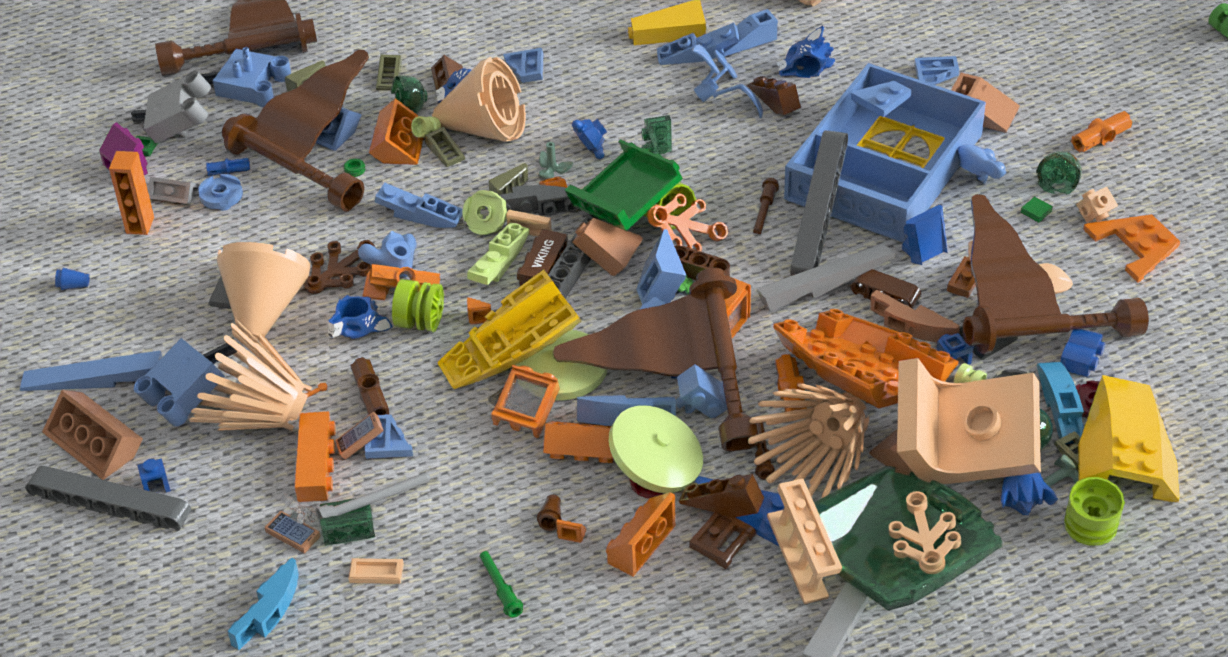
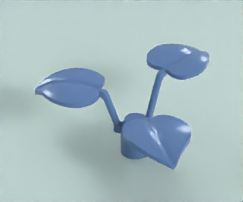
M696 45L692 49V53L700 56L711 67L707 77L694 88L697 96L705 102L711 96L716 98L718 95L741 89L753 101L758 110L759 118H762V105L747 86L739 84L717 92L719 86L716 81L726 71L734 79L737 78V74L719 51L714 50V55L718 62L724 66L723 70L719 72L709 53L701 45ZM715 72L717 75L712 79L711 76Z

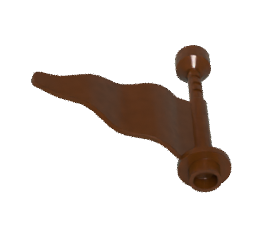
M238 0L231 9L228 38L211 45L205 44L204 46L183 49L172 40L155 43L161 74L178 73L185 61L192 60V58L197 59L203 58V56L208 57L213 56V54L219 55L224 53L230 55L236 49L242 50L244 47H248L249 51L301 41L303 53H307V44L317 42L313 18L301 20L300 12L295 13V19L286 0Z
M359 49L346 59L319 69L299 87L275 96L268 101L257 118L247 113L229 118L222 128V137L226 150L238 155L245 149L250 148L294 174H301L326 188L329 203L345 212H349L362 200L365 190L364 183L348 173H341L333 178L309 165L304 159L313 149L322 130L339 114L350 83L358 75L369 58L367 51Z
M975 194L972 196L971 209L974 235L971 251V270L976 284L978 306L975 308L973 315L966 317L963 322V335L968 345H975L979 353L988 354L993 351L996 338L1066 333L1073 329L1112 326L1122 337L1142 336L1146 333L1149 325V314L1147 306L1141 298L1120 299L1111 312L1082 315L1061 314L1051 278L1028 254L1012 225L994 210L985 195Z
M710 268L699 272L696 276L697 281L689 287V295L660 306L633 311L599 332L555 346L553 356L557 362L581 363L608 370L643 371L664 376H679L694 364L704 371L718 369L722 377L728 416L718 427L722 449L729 452L749 450L760 443H748L750 437L759 434L757 423L752 424L749 422L752 417L742 411L735 372L737 364L725 299L736 293L737 284L734 278L725 276V272L722 269Z

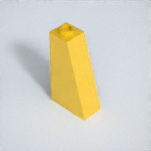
M692 0L631 18V27H628V38L633 39L634 46L673 42L694 33L696 38L706 34V22L700 0Z

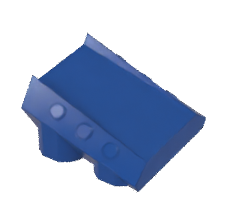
M937 205L906 221L903 233L908 238L903 242L902 250L910 256L911 263L923 265V262L943 252L948 253L942 205Z

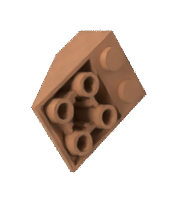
M962 72L951 89L952 91L985 101L983 127L1007 133L1020 107L1019 104L983 78Z

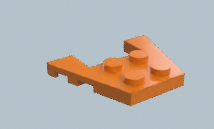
M1152 214L1086 223L1083 228L1095 242L1116 234L1141 258L1125 266V271L1137 283L1143 280L1147 273L1154 270L1159 262L1165 260L1180 245V240Z

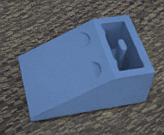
M667 229L663 230L648 256L636 288L642 305L648 303L654 297L666 304L670 303L674 299L681 283L685 280L686 273Z

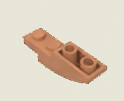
M878 290L871 295L870 310L884 317V326L892 330L909 333L913 338L936 343L945 334L953 335L959 333L960 325L922 305L914 310Z

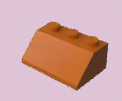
M396 98L379 112L369 153L383 164L417 165L424 138L416 137L412 133L411 124L418 115Z
M557 421L545 423L543 453L550 454L549 458L564 459V455H573L574 460L589 461V457H598V462L613 463L614 458L612 457L608 441L611 426Z
M670 492L649 498L643 506L637 509L635 516L629 523L627 522L623 525L616 539H612L608 543L606 553L609 565L632 577L636 575L675 527V494Z

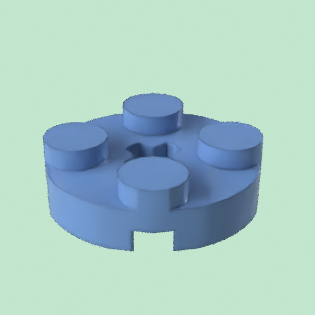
M220 174V178L215 179L211 176L205 179L198 189L200 202L204 206L221 211L230 209L243 196V189L239 179L229 174Z

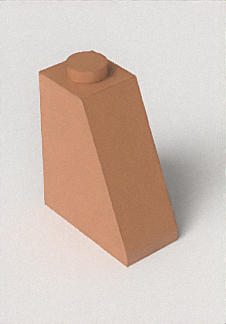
M592 218L587 224L582 222L575 231L577 236L572 243L610 275L615 276L627 266L643 238L635 233Z

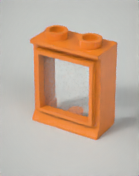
M735 279L737 284L736 293L725 299L732 339L747 319L750 318L751 285Z
M512 365V370L491 413L493 425L498 426L500 420H504L510 423L511 429L520 431L521 426L532 429L533 436L539 438L560 390L558 379L550 373L544 372L541 374L524 365L520 367Z

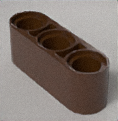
M674 246L687 278L697 281V274L710 268L722 269L725 272V276H730V263L726 259L685 246Z
M874 269L856 277L851 284V290L856 295L860 294L864 298L871 300V295L878 290L904 305H908L912 309L922 295L916 285Z

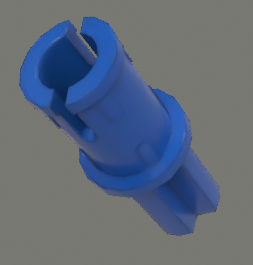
M225 158V161L206 163L208 176L230 175L233 172L250 170V161L248 158L235 160Z

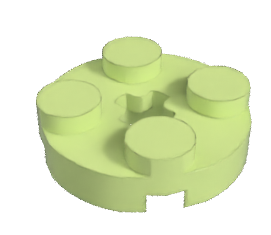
M479 190L466 199L462 211L463 219L467 222L468 228L476 234L490 235L499 232L506 221V201L493 191ZM487 207L489 215L483 219V214H480V211Z

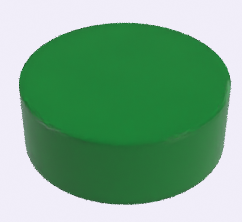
M356 158L346 161L343 166L344 173L354 177L361 176L366 170L364 161Z

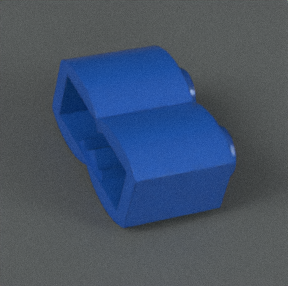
M1073 329L1060 360L1068 372L1088 377L1090 371L1095 372L1099 360L1097 355L1102 356L1105 348V342H1102L1103 334L1085 329Z

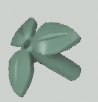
M546 143L547 153L541 151L539 163L541 167L547 169L541 170L538 176L548 179L554 177V171L559 174L567 172L572 167L573 162L566 161L557 164L555 143Z
M1063 454L1054 462V465L1061 469L1043 479L1049 487L1066 477H1071L1076 484L1078 482V471L1073 461Z

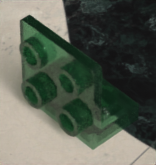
M670 115L644 119V128H641V135L645 144L641 148H646L654 154L672 152Z
M353 499L320 504V506L327 504L328 506L333 505L335 507ZM371 504L339 516L320 519L325 546L375 537Z

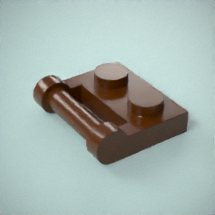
M714 513L689 541V548L727 569L732 563V558L744 544L756 536V530L736 517ZM735 531L740 533L725 552L719 550Z

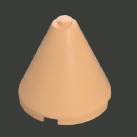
M489 57L481 60L434 108L432 117L439 119L441 128L444 127L448 130L508 142L518 139L522 135L525 127L526 113L525 104L519 106L517 93H520L521 89L512 70L500 58L491 59Z
M236 242L224 245L222 252L218 250L217 264L234 319L236 318L259 341V335L261 333L264 336L267 335L307 280L310 263L306 258L294 251L286 249L285 254L273 251V245L264 243Z

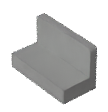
M150 177L148 194L150 199L190 204L193 187L199 188L200 184Z

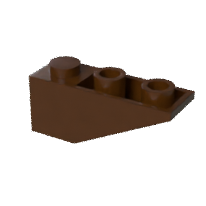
M765 76L756 77L753 79L754 82L747 84L774 113L786 115L801 108L796 84L788 83L786 80L779 81L776 78L769 79Z
M753 474L735 475L732 478L714 479L701 484L692 483L685 487L679 503L731 517L757 514L763 503L764 496Z

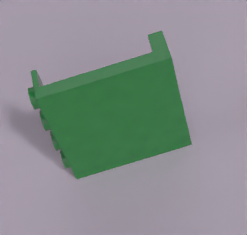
M620 139L618 142L623 152L583 189L570 184L565 189V192L574 207L627 231L683 178L679 172L680 167L674 160H668L660 154H654L646 148L642 149L632 142L628 143Z

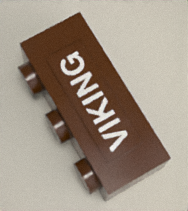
M545 229L541 230L539 236L533 240L531 251L526 253L523 266L519 267L517 271V280H519L520 286L542 270H545L547 274L550 273L568 245V234Z

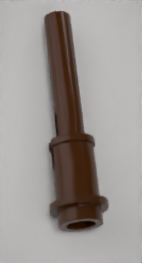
M767 178L762 183L761 206L753 229L755 234L762 233L769 205L773 204L775 193L779 190V183L775 178Z
M764 422L757 423L759 434L764 433ZM766 440L760 441L757 445L755 458L770 451L767 449ZM771 459L757 465L755 468V474L762 480H766L775 471V467L771 464Z

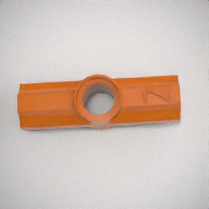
M1123 111L1105 120L1100 118L1094 119L1087 129L1072 136L1071 143L1074 149L1080 153L1100 143L1105 145L1108 141L1112 142L1117 134L1131 128L1132 120L1130 115Z
M372 264L369 274V285L396 288L400 281L399 275L401 274L407 275L412 281H418L420 288L424 282L431 283V286L433 283L440 284V273L418 271L410 267L397 268Z
M790 354L781 355L780 358L775 360L778 375V391L785 389L805 391V389L797 385L804 384L803 376L799 375L796 358ZM780 397V399H783V401L805 400L800 398ZM807 407L785 408V412L807 409Z

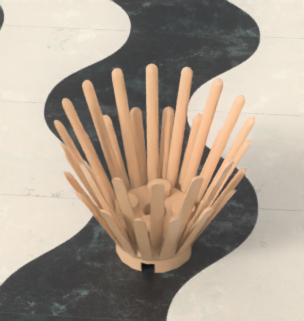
M235 318V325L231 323L232 335L254 353L256 357L232 338L225 335L224 341L237 350V353L233 355L249 367L247 369L221 353H216L215 358L222 362L218 364V369L238 378L239 382L243 384L208 373L206 374V379L218 384L214 390L231 396L230 398H225L207 393H199L197 395L199 399H202L201 405L233 411L194 408L191 410L192 413H195L194 417H191L189 422L220 423L217 431L282 427L293 431L294 426L288 422L289 420L293 421L299 418L308 396L302 393V391L310 392L312 387L300 380L262 333L259 335L260 340L258 341Z
M797 384L800 388L813 392L797 389L773 392L775 396L810 400L761 401L758 405L774 408H813L752 417L749 421L750 423L766 422L767 425L801 420L750 437L748 439L749 444L769 439V445H774L794 437L755 458L754 463L755 465H760L786 451L777 458V462L781 464L786 460L788 461L766 478L768 483H773L812 452L792 472L793 476L798 475L794 480L805 479L827 454L809 481L811 486L808 491L812 497L840 453L822 494V500L828 497L844 460L845 463L837 489L839 490L843 483L847 482L855 452V470L857 471L859 467L861 452L863 453L864 432L869 424V416L865 418L863 411L867 408L860 398L848 392L841 394L820 385L813 387L806 384Z

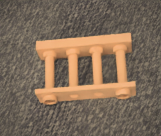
M804 479L780 483L777 490L784 504V509L768 513L769 523L803 603L808 604L828 599L829 594L822 578L840 573L842 570L840 561Z

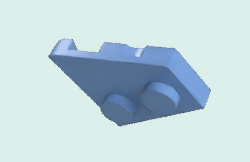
M542 48L503 54L505 62L522 83L543 80L544 54Z
M956 56L915 58L914 66L918 80L935 85L959 75Z
M896 81L851 92V100L882 117L911 97V89Z
M378 415L384 431L365 445L366 459L413 456L411 444H408L405 440L404 433L396 426V421L392 415Z

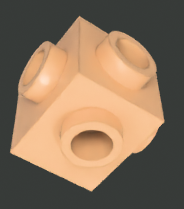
M1108 187L1096 192L1094 189L1089 190L1081 195L1083 199L1076 204L1086 223L1093 220L1100 222L1109 217L1108 212L1118 206Z

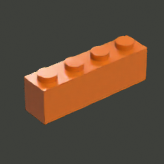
M116 151L109 171L126 234L148 235L154 214L138 152Z
M329 411L300 413L295 491L298 502L328 500V492L333 491V480L329 473L334 472L333 458H330V454H335V443L331 436L336 435L335 421H331Z

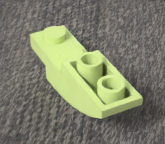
M509 223L489 242V251L467 271V279L488 285L491 281L499 282L521 251L530 229L517 223Z

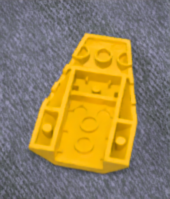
M542 270L507 295L500 302L502 306L496 312L491 310L485 316L487 320L479 328L474 327L468 332L470 337L464 342L459 341L437 362L453 389L479 382L511 368L512 365L523 362L548 345L553 344L558 338L582 322L545 270Z
M1102 375L1078 443V481L1087 477L1108 479L1109 475L1152 484L1154 499L1179 502L1177 460L1150 385Z

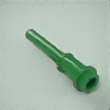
M482 552L479 557L497 588L496 594L504 606L503 611L505 615H509L511 618L518 617L523 612L522 601L517 599L511 585L508 586L505 583L489 552Z

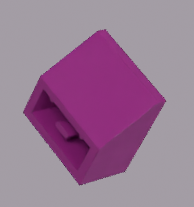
M117 122L114 123L99 149L103 165L109 170L116 151L138 152L143 174H148L146 167L148 162L143 155L142 149H144L141 140L132 136L127 128H123Z

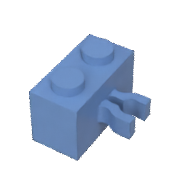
M696 364L677 376L680 397L676 399V407L680 409L684 406L685 413L687 414L692 413L696 408L709 418H716L727 410L723 383Z

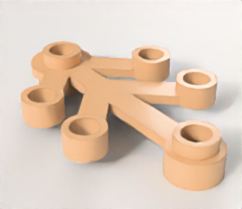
M912 492L906 497L908 511L915 516L918 532L905 527L900 521H893L888 526L889 535L894 539L903 537L922 546L924 552L910 547L906 541L899 540L893 545L894 555L898 558L909 557L919 562V567L923 572L937 574L945 568L946 562L944 557L951 549H957L961 546V536L955 531L948 532L945 535V541L936 550L933 546L945 530L955 527V515L951 512L941 514L940 520L929 531L925 516L927 497L922 492Z

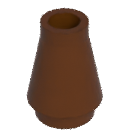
M548 495L537 514V522L543 530H555L557 528V519L562 520L561 499L557 495Z

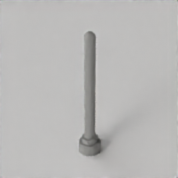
M428 473L417 475L335 507L333 505L328 506L327 504L316 508L317 518L322 527L333 524L337 516L429 482L430 475Z

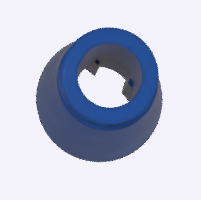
M64 267L62 270H56L55 287H60L61 290L89 287L90 274Z

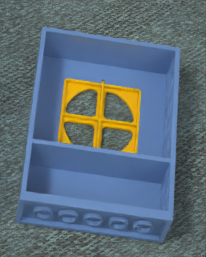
M868 63L786 164L784 200L805 207L824 130L847 133L848 145L831 217L904 242L908 238L903 233L906 221L927 211L959 168L958 148L964 144L975 145L982 136L986 102ZM891 81H896L911 89V97L884 117L851 100V92ZM887 131L905 132V135L894 148L870 140L872 137ZM917 136L922 138L927 144L929 158L925 159L902 150L912 137ZM867 147V148H870V149H873V150H876V151L885 153V154H887L888 156L883 155V154H880V153H877V152H874V151H871V150H868V149H865V148ZM897 159H902V160L908 161V162H910V163L919 165V166H921V168H920V167H917V166H914V165H911V164H909V163H906V162L897 160Z

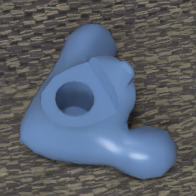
M964 144L957 150L960 159L959 166L976 174L977 179L982 183H986L988 176L1000 179L1007 172L1005 165L1000 161H996L994 151L991 149Z
M390 231L382 240L381 249H377L370 244H363L358 249V254L368 264L412 268L417 242L412 234L401 235ZM401 274L399 277L406 278L407 275Z

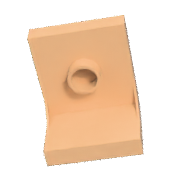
M918 358L899 361L897 453L919 479L935 484H953L1041 473L1038 379L1034 373L965 383H949L932 377Z

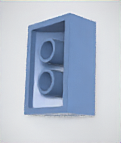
M342 107L336 118L322 130L316 143L336 151L356 132L362 114Z

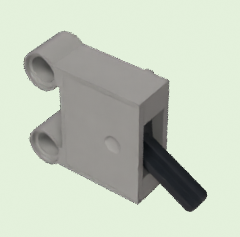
M193 70L185 77L149 94L146 110H133L131 112V119L134 122L145 121L144 131L156 144L175 134L185 138L187 137L185 129L203 123L208 116V112L195 97H204L210 91L211 85L197 70Z

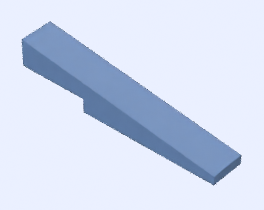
M159 350L24 371L20 390L113 388L116 382H134L140 377L145 376L162 358V354Z

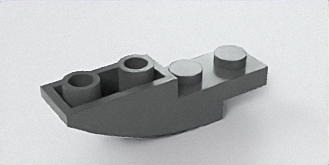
M549 185L512 187V193L499 195L506 201L507 212L508 210L529 213L538 210L539 216L581 210L573 206L565 192V187Z

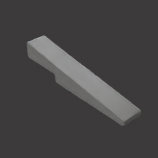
M883 243L759 287L757 291L764 306L770 312H773L808 293L815 299L889 261L895 256Z
M863 553L802 653V657L838 656L845 640L848 641L888 562Z

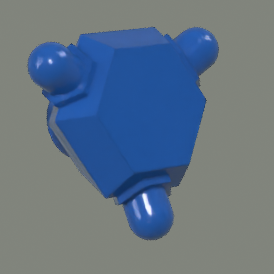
M590 119L574 120L572 127L579 139L590 152L594 153L597 159H603L604 151L602 145L605 140L603 135L607 133V130L598 119L593 122Z

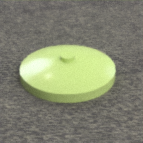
M577 330L568 331L553 344L548 345L543 350L516 365L519 367L524 365L530 367L535 372L541 374L546 372L555 376L558 379L560 388L555 400L575 399L592 392L603 382L608 370L581 363L557 362L554 359L553 350L555 346L589 335ZM517 379V383L526 392L539 398L544 397L546 388Z
M634 406L623 411L610 428L609 448L616 464L632 481L646 489L660 493L683 491L686 486L696 480L702 470L703 453L698 439L682 420L668 411L652 406Z

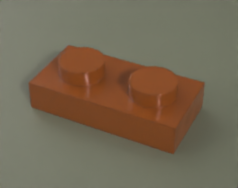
M964 256L947 284V291L969 298L976 284L971 270V260L969 257Z

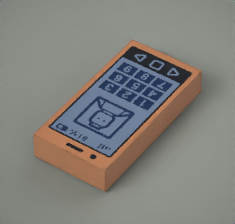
M372 412L335 440L339 453L345 460L384 431L377 414Z
M282 511L265 526L266 533L303 553H306L321 537L320 531Z

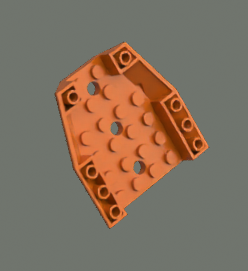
M830 309L829 311L819 313L816 328L810 332L799 326L797 321L791 319L775 323L773 326L783 346L798 359H802L810 369H814L822 379L878 409L898 403L899 361L918 358L932 377L943 382L947 380L959 362L950 357L949 353L931 348V345L927 342H919L913 339V336L909 333L898 332L845 314L839 309Z

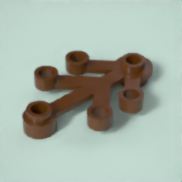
M363 240L359 243L356 251L338 262L339 254L342 251L341 244L338 241L329 242L327 245L329 253L328 270L321 274V266L325 263L324 256L319 252L313 253L310 256L312 272L303 284L305 290L311 294H318L324 288L329 287L351 288L354 285L353 276L366 277L371 267L366 262H360L357 267L348 266L360 259L358 249L361 245L370 244L374 247L375 245L370 240ZM334 276H340L339 279H331Z

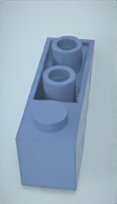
M768 9L749 15L736 25L740 42L723 48V56L725 57L777 40L778 20Z

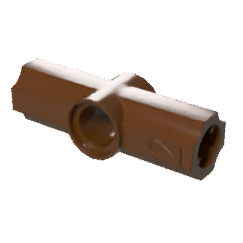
M364 357L355 359L350 367L367 414L369 415L374 412L377 415H389V408L381 390L379 378L375 374L370 359H365Z

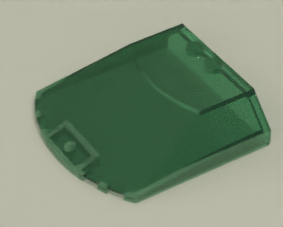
M886 465L815 501L814 504L842 566L841 572L837 575L890 611L914 604L952 581L1002 547V540L1000 536H996L994 533L993 523L991 521L986 522L981 517L982 511L958 492L935 480L928 483L918 479L912 471L909 475L895 472L896 467ZM912 492H922L927 497L925 516L929 531L940 520L941 514L951 512L955 515V527L945 530L933 546L936 550L945 541V535L951 531L960 534L961 546L957 549H951L944 557L946 562L945 568L937 574L923 572L919 567V562L909 557L898 558L894 555L893 545L899 540L906 541L910 547L924 552L922 546L903 537L894 539L889 535L888 526L893 521H900L905 527L918 532L915 516L908 511L906 497Z

